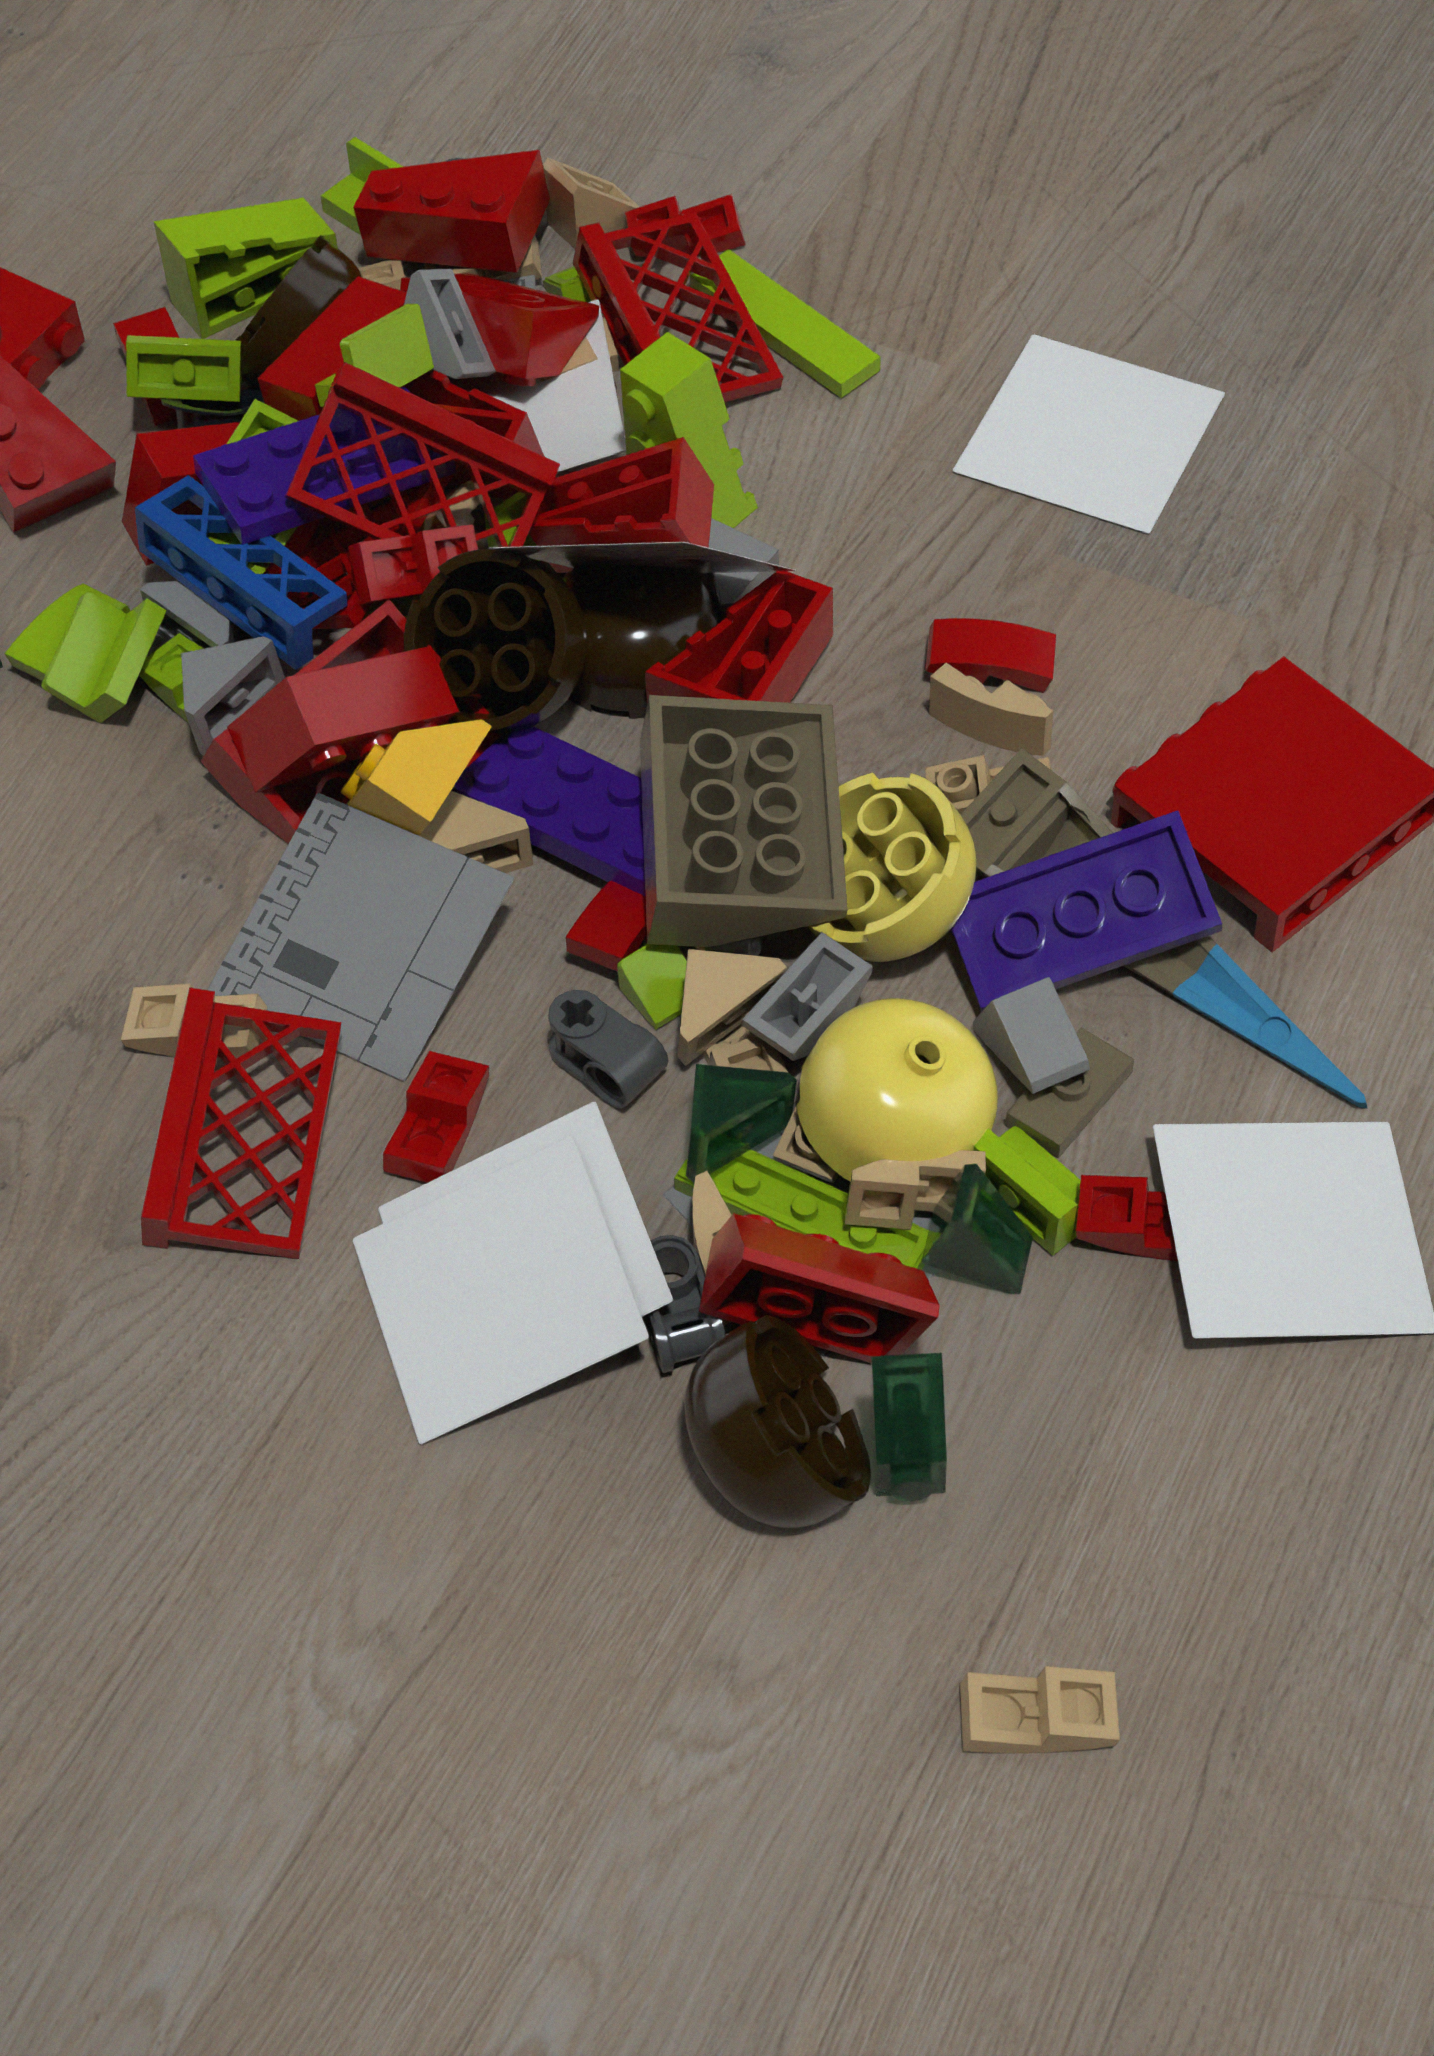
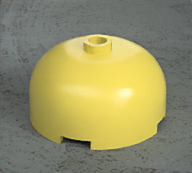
M874 773L857 777L839 786L848 908L846 918L807 927L816 937L823 932L865 961L888 962L917 954L936 943L960 918L970 899L976 877L974 842L962 816L941 790L929 780L910 773L909 778L888 777L878 779Z
M887 998L867 1002L848 1010L826 1028L801 1067L800 1101L796 1107L803 1131L814 1150L824 1162L848 1181H851L853 1169L882 1159L923 1161L947 1156L959 1150L974 1151V1145L981 1139L986 1130L989 1128L992 1131L996 1118L998 1103L996 1078L991 1062L982 1045L971 1031L952 1015L920 1001Z

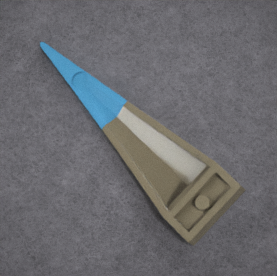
M1023 748L1017 752L961 814L974 842L976 873L983 878L1113 833L1064 779ZM1210 936L1124 965L1127 969L1357 1107L1367 1108L1364 1094L1277 1007Z

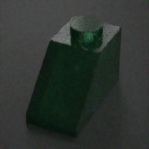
M942 1353L871 1356V1435L876 1497L893 1496L903 1501H916L927 1498L931 1494L945 1493L947 1452Z

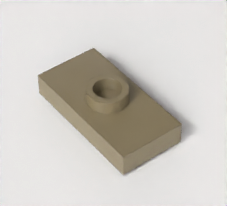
M1082 1027L1076 1034L1087 1055L1090 1070L1033 1094L1027 1089L1006 1114V1125L1008 1127L1017 1126L1021 1128L1045 1150L1058 1158L1133 1072L1134 1059Z

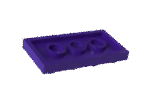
M406 387L401 388L405 391H408ZM343 408L336 409L329 426L338 449L368 439L360 416ZM319 415L193 455L195 474L242 545L326 517L284 497ZM373 423L377 435L390 431ZM397 436L381 442L393 475L422 464L413 441L403 436ZM325 439L322 441L316 458L330 453ZM371 446L342 457L354 489L384 478ZM427 448L431 461L443 456ZM333 460L311 468L302 488L324 500L345 493ZM455 461L434 468L438 479L456 473ZM424 471L397 481L396 484L399 492L428 483L429 480ZM386 485L357 497L360 505L389 496L390 492ZM349 500L335 504L346 510L351 509Z
M533 726L501 735L462 772L451 791L525 818L529 827L532 845L607 882L611 880L645 896L642 784L640 777Z
M1177 810L974 882V887L965 910L951 930L982 1012L992 1000L1047 977H1050L1055 989L1221 932L1222 921Z

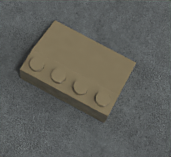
M649 695L640 737L647 944L712 947L846 918L848 908L833 705Z

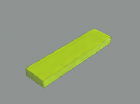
M730 249L719 255L766 345L838 397L843 398L881 370V356ZM695 273L690 275L691 288L710 296L714 295L717 288L712 280Z
M707 1129L674 1177L675 1190L693 1198L695 1176L708 1171L731 1215L733 1213L738 1215H761L771 1219L778 1227L804 1235H827L837 1240L841 1246L867 1254H890L897 1257L902 1264L920 1270L924 1268L937 1246V1234L912 1223L911 1230L845 1224L848 1193Z

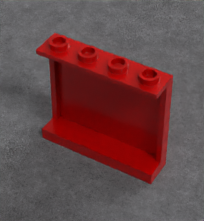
M1284 656L1265 671L1257 670L1246 679L1241 689L1223 703L1218 701L1210 705L1199 721L1181 735L1176 733L1168 737L1157 753L1142 765L1126 769L1119 776L1112 790L1111 824L1116 828H1119L1133 816L1143 823L1174 811H1179L1201 870L1257 914L1254 939L1272 953L1434 823V768Z

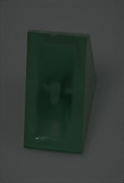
M696 1064L686 1176L694 1183L696 1175L708 1171L710 1175L784 1130L793 1113L797 1079L788 1072Z
M977 1163L966 1164L934 1208L921 1263L1007 1294H1020L1033 1237Z

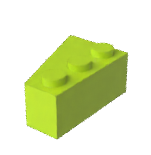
M304 197L153 221L171 303L201 339H205L256 315L261 306L308 248L313 246V243L320 235H323L338 248L335 232Z
M666 332L620 369L626 455L684 437L714 483L711 518L735 528L753 513L758 506L754 493L743 492L737 470L744 465L740 449L734 447L729 449L722 427L730 418L711 358L671 333Z

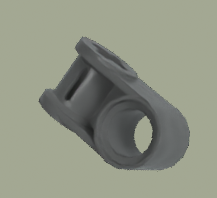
M571 990L560 994L551 1003L548 1021L553 1031L549 1043V1052L552 1060L558 1067L568 1071L590 1087L603 1101L611 1106L620 1109L626 1107L667 1067L669 1062L668 1055L660 1041L647 1029L632 1023L602 1002L595 994L585 990Z
M675 1235L659 1236L650 1240L662 1272H675L683 1275L682 1279L667 1283L673 1301L647 1314L652 1344L662 1373L673 1371L674 1363L701 1356L709 1346L726 1335L721 1318L699 1312L705 1276L698 1253L690 1242Z

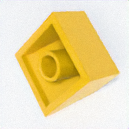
M480 719L401 731L386 749L377 743L374 744L363 762H360L340 793L349 798L346 805L419 836L431 823L492 726Z

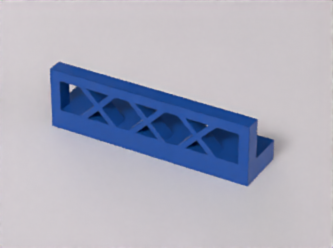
M189 475L135 507L138 545L141 553L253 638L264 636L273 640L278 657L295 670L313 659L312 628L347 606L346 591L271 536L243 545L214 543L209 539V533L234 532L205 487ZM189 499L203 511L202 515H177L171 510ZM248 562L275 563L282 571L281 574H256L248 568ZM288 592H314L320 599L302 609L288 598Z

